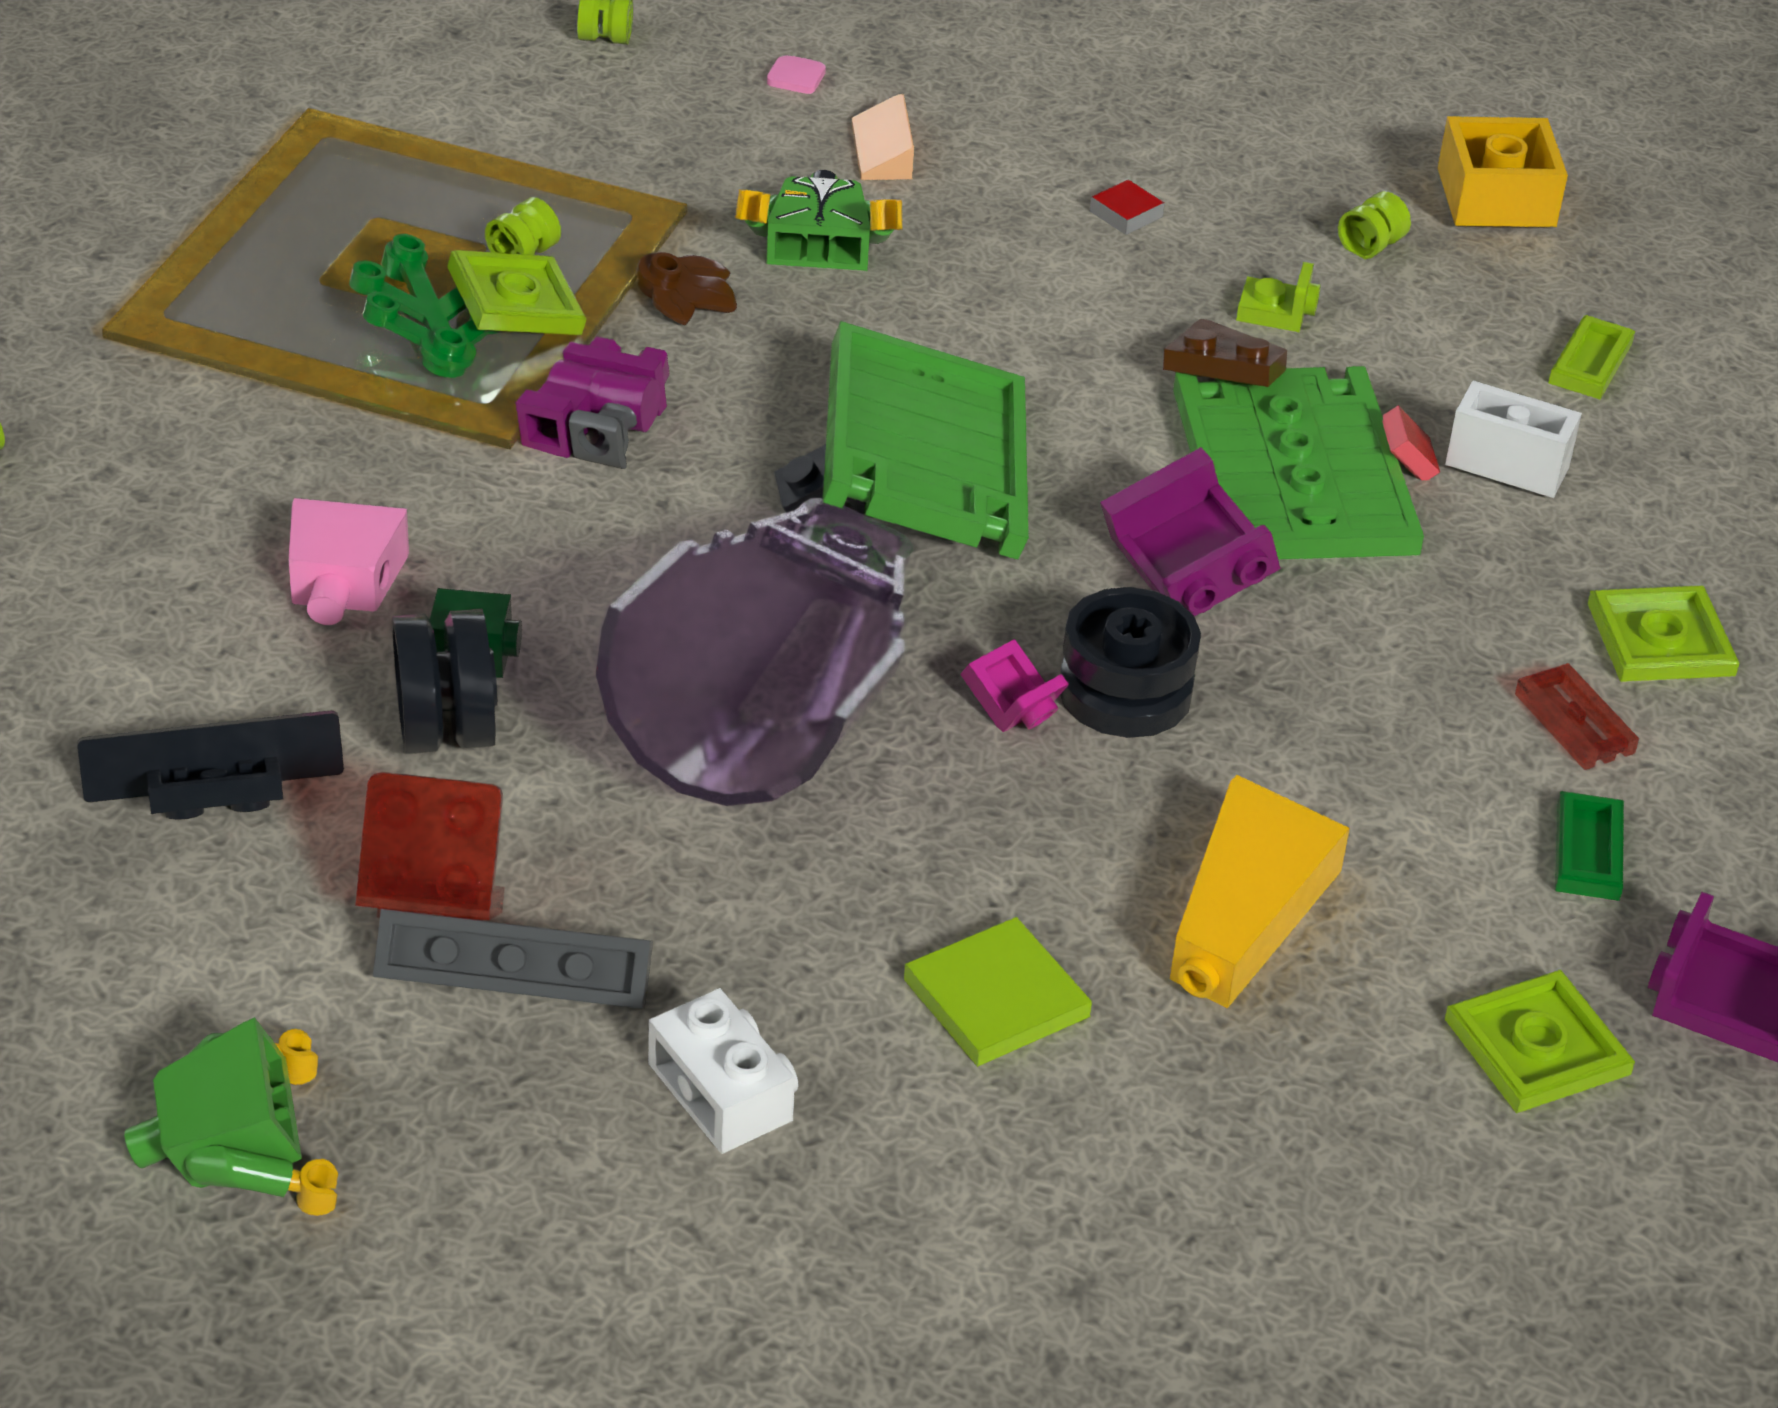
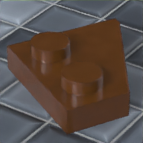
M1199 319L1164 348L1163 370L1269 387L1286 371L1287 349L1213 321Z

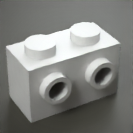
M1472 381L1455 413L1445 465L1554 498L1570 467L1582 413Z
M721 988L649 1019L648 1064L721 1154L793 1121L794 1092L798 1089V1079L791 1062L784 1054H776L760 1036L757 1024L751 1014L745 1009L738 1010Z

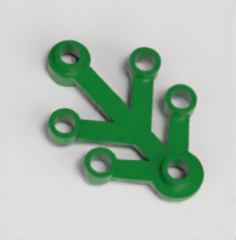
M398 234L393 237V241L386 244L381 265L371 261H358L353 265L349 285L356 292L368 295L363 310V318L374 326L385 327L419 345L420 352L423 355L422 364L431 373L446 378L460 377L465 373L466 368L474 363L477 353L474 345L486 335L496 334L500 331L478 330L471 315L469 321L459 328H451L448 321L467 308L457 286L438 300L425 271L428 254L425 251L424 242L413 235ZM386 275L394 280L405 282L410 294L385 282ZM401 311L422 322L424 326L399 315L398 312Z

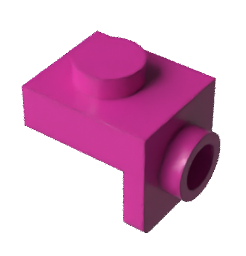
M1015 639L969 663L960 674L996 727L1002 732L1011 729L1021 722L1029 730L1046 721L1059 709L1054 701L1069 685L1062 674L1045 683Z

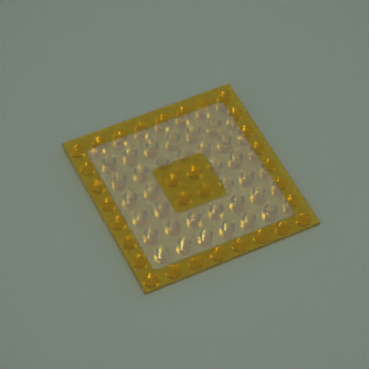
M308 108L102 328L103 338L511 450L520 438L515 402L526 389L538 391L543 386L553 365L558 360H564L563 350L569 342L583 345L590 344L637 281L636 268L639 260L646 254L658 253L687 214V204ZM529 197H537L545 201L558 217L561 226V238L551 248L542 253L535 252L534 255L553 256L587 320L582 335L512 331L488 334L474 345L477 352L474 363L466 368L465 373L460 377L446 378L431 373L423 366V355L420 352L419 345L385 327H378L368 323L363 318V310L368 295H363L353 290L349 285L353 265L356 262L371 261L381 265L386 244L393 241V237L398 234H409L421 239L425 244V251L428 254L425 271L439 300L456 286L447 268L451 251L490 252L485 240L487 223L503 213H511L513 207ZM386 275L385 282L410 294L405 282L394 280ZM466 308L448 321L451 328L457 329L469 321L470 313ZM401 311L398 312L399 315L424 326L422 322Z

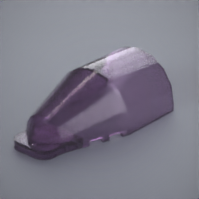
M811 498L806 500L795 511L751 522L746 534L735 536L726 529L715 532L710 544L699 546V544L690 539L679 542L609 606L601 628L596 678L609 724L637 764L678 793L723 806L772 802L811 780L870 710L897 671L905 651V640L900 639V632L904 625V613L900 612V605L904 597V571L913 551L911 541L895 529L846 506L839 508L823 503L821 498Z

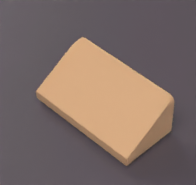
M904 94L893 96L852 117V129L861 180L912 179L914 145Z

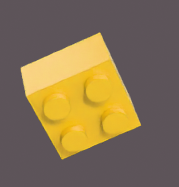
M1447 116L1438 162V172L1455 226L1557 227L1568 174L1548 118Z

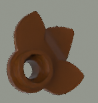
M667 252L646 254L639 260L636 268L639 289L652 299L653 305L657 310L675 322L687 325L694 314L695 308L731 313L736 310L735 294L726 282L731 273L717 261L696 255L676 257Z

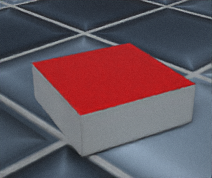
M1128 179L1092 196L1090 212L1127 235L1162 218L1165 202Z

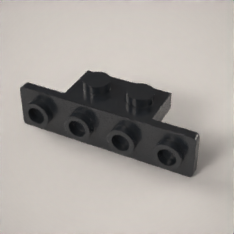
M334 710L87 736L79 738L77 742L83 798L86 802L149 796L151 814L165 813L166 818L175 820L198 817L205 812L204 808L228 805L231 806V810L236 812L259 811L269 807L270 801L283 799L282 781L340 775L344 771L339 716Z

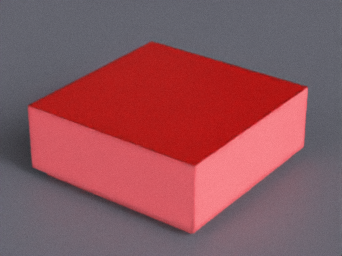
M1399 405L1382 416V423L1391 453L1417 479L1430 480L1439 474L1440 469L1430 437Z

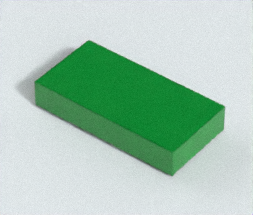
M1560 791L1557 803L1556 892L1620 901L1623 890L1624 800Z

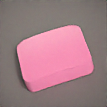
M788 55L781 56L776 60L768 73L767 84L771 87L811 94L815 92L824 77L826 66L821 62Z

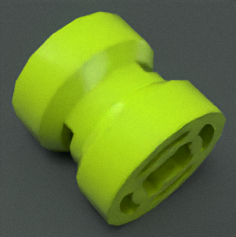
M633 0L579 1L577 21L579 40L595 41L598 37L609 38L613 43L628 45L633 24Z
M1386 191L1378 192L1369 197L1362 205L1356 206L1344 213L1338 223V236L1346 250L1365 260L1370 259L1382 252L1387 245L1396 243L1409 232L1411 226L1410 213L1406 204L1397 195Z
M529 197L513 207L511 213H503L488 222L485 228V240L488 249L493 253L534 255L535 252L542 253L551 248L561 238V226L558 217L545 201L537 197Z

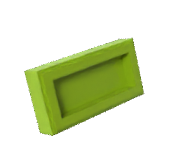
M1584 315L1553 366L1548 383L1601 400L1633 343L1635 331Z

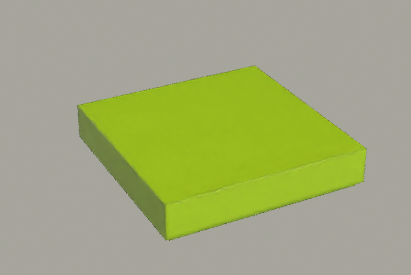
M463 250L451 251L447 268L478 330L582 335L587 319L553 256Z
M1704 586L1590 591L1587 604L1620 682L1736 676L1740 663Z
M1014 917L905 964V982L977 1067L1090 1017L1092 1006L1090 998L1018 917Z
M1561 969L1447 1006L1445 1021L1516 1114L1632 1074L1635 1064L1634 1059Z

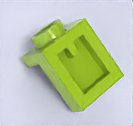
M1303 262L1297 285L1286 284L1274 278L1259 279L1247 276L1238 305L1236 321L1300 333L1304 315L1315 316L1321 284L1311 283L1314 263Z

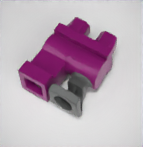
M598 336L589 345L569 342L563 350L564 360H558L553 365L543 386L538 391L526 389L515 402L521 443L523 446L560 457L569 458L574 453L577 459L626 469L627 461L625 454L629 443L628 429L647 432L656 416H660L667 407L665 383L670 375L668 355L665 350L646 347L638 356L622 353L621 347L613 339ZM557 426L558 438H549L542 434L546 429ZM591 428L597 429L599 433V438L594 445L585 437Z

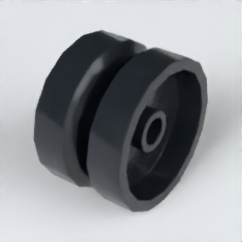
M1121 587L1103 589L1083 597L1069 611L1065 627L1064 658L1060 674L1064 676L1069 685L1060 694L1064 707L1080 723L1108 735L1125 738L1154 736L1175 727L1189 713L1193 694L1194 673L1201 640V631L1195 616L1179 601L1157 591L1141 588Z
M483 609L450 611L444 622V652H437L433 625L426 614L393 616L394 667L404 754L438 751L443 742L442 712L450 711L454 739L461 749L495 746V706H497L498 702L494 655L492 648H489Z

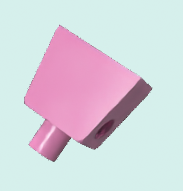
M294 498L292 502L289 543V574L292 603L307 605V613L310 618L322 625H334L340 622L345 609L377 611L408 558L407 509Z

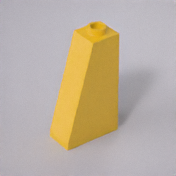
M1236 774L1228 786L1176 935L1170 980L1180 984L1188 993L1195 997L1208 998L1228 1008L1342 870L1350 828Z

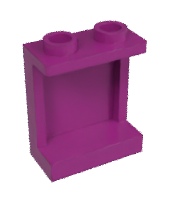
M1202 447L1100 502L1111 539L1150 589L1179 601L1194 616L1210 610L1214 605L1251 585L1261 582L1267 576L1281 569L1272 533L1265 525L1255 528L1218 483L1213 460Z
M1701 892L1692 913L1680 909L1667 942V947L1675 949L1673 955L1661 951L1654 965L1647 987L1659 992L1652 1016L1778 1063V947L1710 922L1708 916L1714 896Z

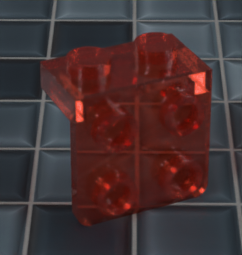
M379 772L372 775L367 783L355 906L377 908L376 917L380 918L381 909L474 920H491L500 915L503 910L505 887L495 886L503 806L502 790L497 785L491 783Z

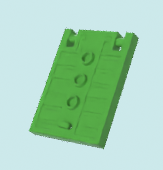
M840 321L831 343L823 503L843 508L847 497L866 502L865 515L976 548L981 537L999 542L1000 555L1018 560L1029 538L1025 377Z
M1365 366L1346 367L1345 377L1338 379H1328L1325 367L1286 368V371L1269 387L1216 378L1215 382H1198L1196 375L1175 372L1173 391L1190 452L1202 447L1213 460L1218 483L1255 528L1265 525L1272 533L1278 560L1410 556L1421 554L1424 534L1398 459L1390 451L1382 423V413Z

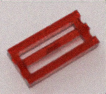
M1569 663L1518 679L1515 695L1584 770L1595 767L1596 761L1600 759L1604 763L1614 761L1618 753H1622L1625 757L1635 754L1639 737ZM1558 684L1573 701L1569 703L1554 685ZM1586 715L1608 739L1603 740L1585 720Z

